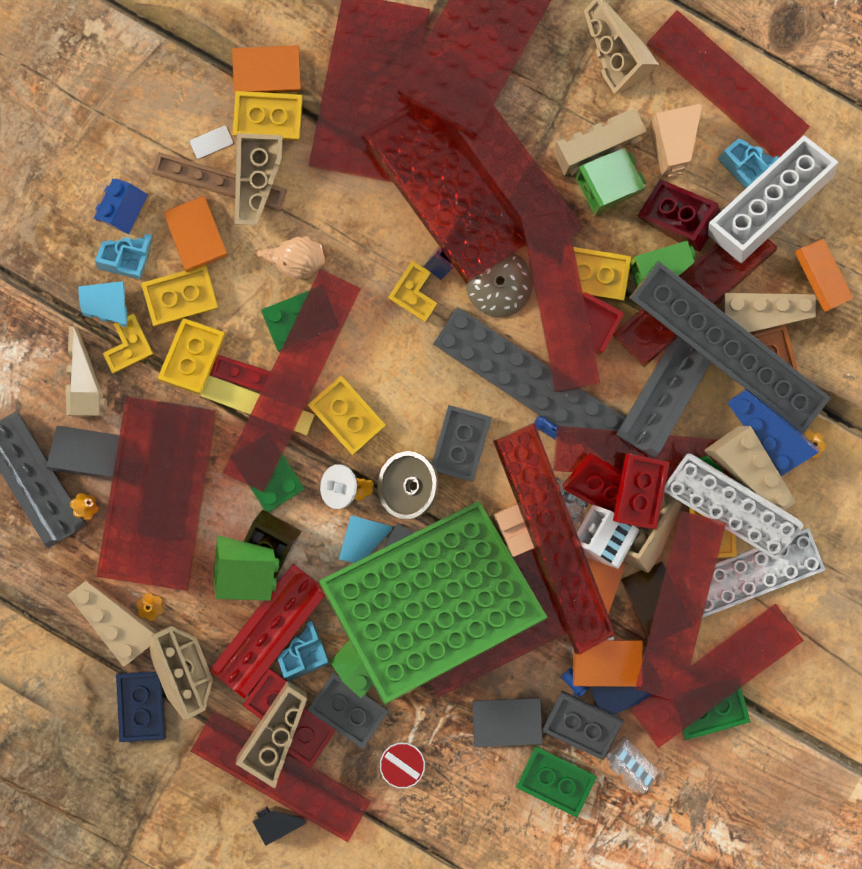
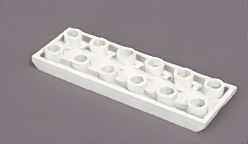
M686 454L665 484V493L775 560H778L804 526L794 516L692 454Z
M809 528L800 530L778 560L757 548H753L738 554L737 557H730L683 576L697 615L701 619L825 571V567Z

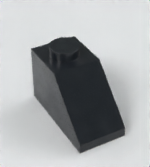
M266 806L256 812L257 816H255L252 822L265 846L305 825L308 818L305 814L278 806L270 809Z

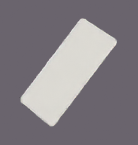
M224 125L190 140V144L196 158L199 159L232 145L233 141L227 127Z

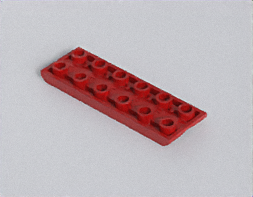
M292 564L276 584V591L272 592L271 601L264 600L209 671L245 699L325 597L320 584L295 564Z

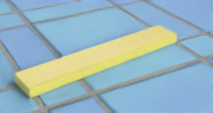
M210 375L201 394V397L307 436L315 414Z

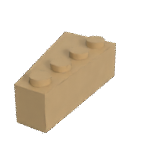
M724 293L720 296V310L749 333H755L807 321L816 317V294Z
M751 426L736 427L704 450L733 480L785 511L796 503Z
M92 579L83 582L68 594L72 602L123 667L150 648V636L159 632L152 628L145 620L134 614L126 605L116 600L113 595Z

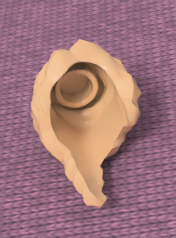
M307 236L284 241L280 247L275 249H265L263 251L261 249L257 251L258 257L276 264L279 272L293 279H309L314 275H318L322 266L325 265L322 245L312 241Z

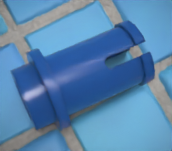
M539 415L533 424V427L536 428L535 431H541L554 440H557L560 435L559 432L561 433L563 429L547 420L545 415L544 417Z
M569 668L561 676V679L574 691L573 694H577L578 697H581L589 689L588 686L573 685L572 668Z

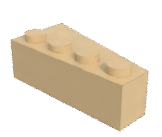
M630 109L610 118L605 126L603 123L592 126L587 130V134H583L580 131L573 134L567 142L564 139L557 141L553 154L564 176L570 173L574 176L579 166L623 149L622 147L628 144L635 146L642 142L647 131L636 109Z
M287 681L236 757V764L274 789L307 701V693Z

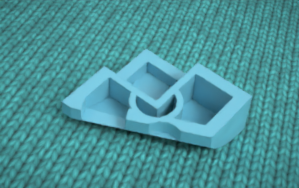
M738 138L723 151L718 160L747 188L776 162L780 156L776 155L774 158L763 153L764 149L757 146L753 147L748 142Z
M144 234V238L132 240L130 237L122 238L120 241L109 240L102 242L95 259L97 268L141 280L151 246L152 235Z
M123 281L78 287L80 308L84 316L97 317L104 322L110 320L119 323L121 327H128L125 285Z
M351 515L339 559L355 563L369 556L392 531L393 526Z
M313 621L306 624L308 627L299 637L296 636L291 641L289 648L283 650L277 657L283 676L288 681H292L330 664L325 647Z

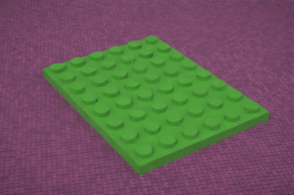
M480 501L319 580L325 596L384 705L547 619V615Z

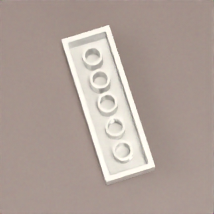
M804 135L709 222L708 236L742 263L835 176L838 161Z

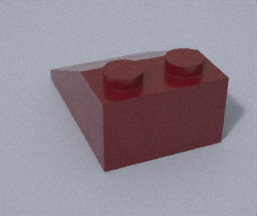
M660 179L637 216L678 243L688 241L689 246L692 245L695 251L700 252L709 238V222L721 210L718 203Z

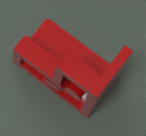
M584 292L572 313V316L591 325L581 345L598 355L603 354L624 312Z

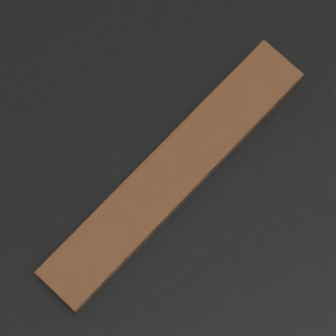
M158 152L152 171L153 175L235 198L236 174ZM272 185L264 207L281 211L287 189Z

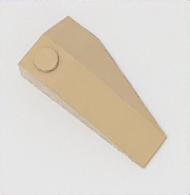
M69 326L68 355L72 358V362L67 365V374H69L71 384L66 385V415L76 418L104 417V411H107V400L103 398V392L80 330L74 326Z

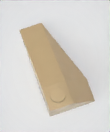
M593 0L587 6L584 14L590 34L594 37L597 45V50L595 51L597 57L601 59L603 78L612 92L618 94L644 80L658 65L647 46L605 0Z
M237 133L235 225H258L282 160V135Z
M664 492L657 529L635 526L640 531L623 559L625 562L647 573L650 572L662 553L682 502Z

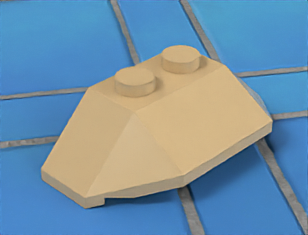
M173 626L151 635L150 657L167 699L184 720H188L205 711L213 678L197 638Z

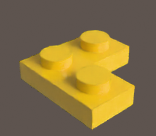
M412 260L388 299L426 323L438 303L419 292L431 272Z
M135 314L127 316L128 327H121L117 322L113 323L123 344L103 353L112 374H116L154 355Z

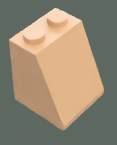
M701 103L656 113L649 126L661 176L668 175V178L677 177L682 174L681 172L691 162L702 108Z

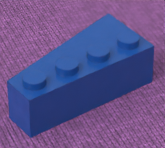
M744 389L727 402L742 425L752 427L780 476H783L819 453V447L809 441L798 429L794 428L747 389Z

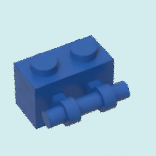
M112 178L109 186L106 185L105 195L101 203H98L95 208L96 214L93 219L129 234L148 194L128 182Z

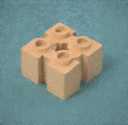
M515 504L493 514L512 557L538 547L537 541L540 538L536 528H530L528 520L531 517L526 506L522 507L521 504Z

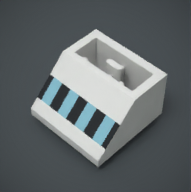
M592 505L571 543L582 556L618 569L640 530L634 525L614 522V512Z

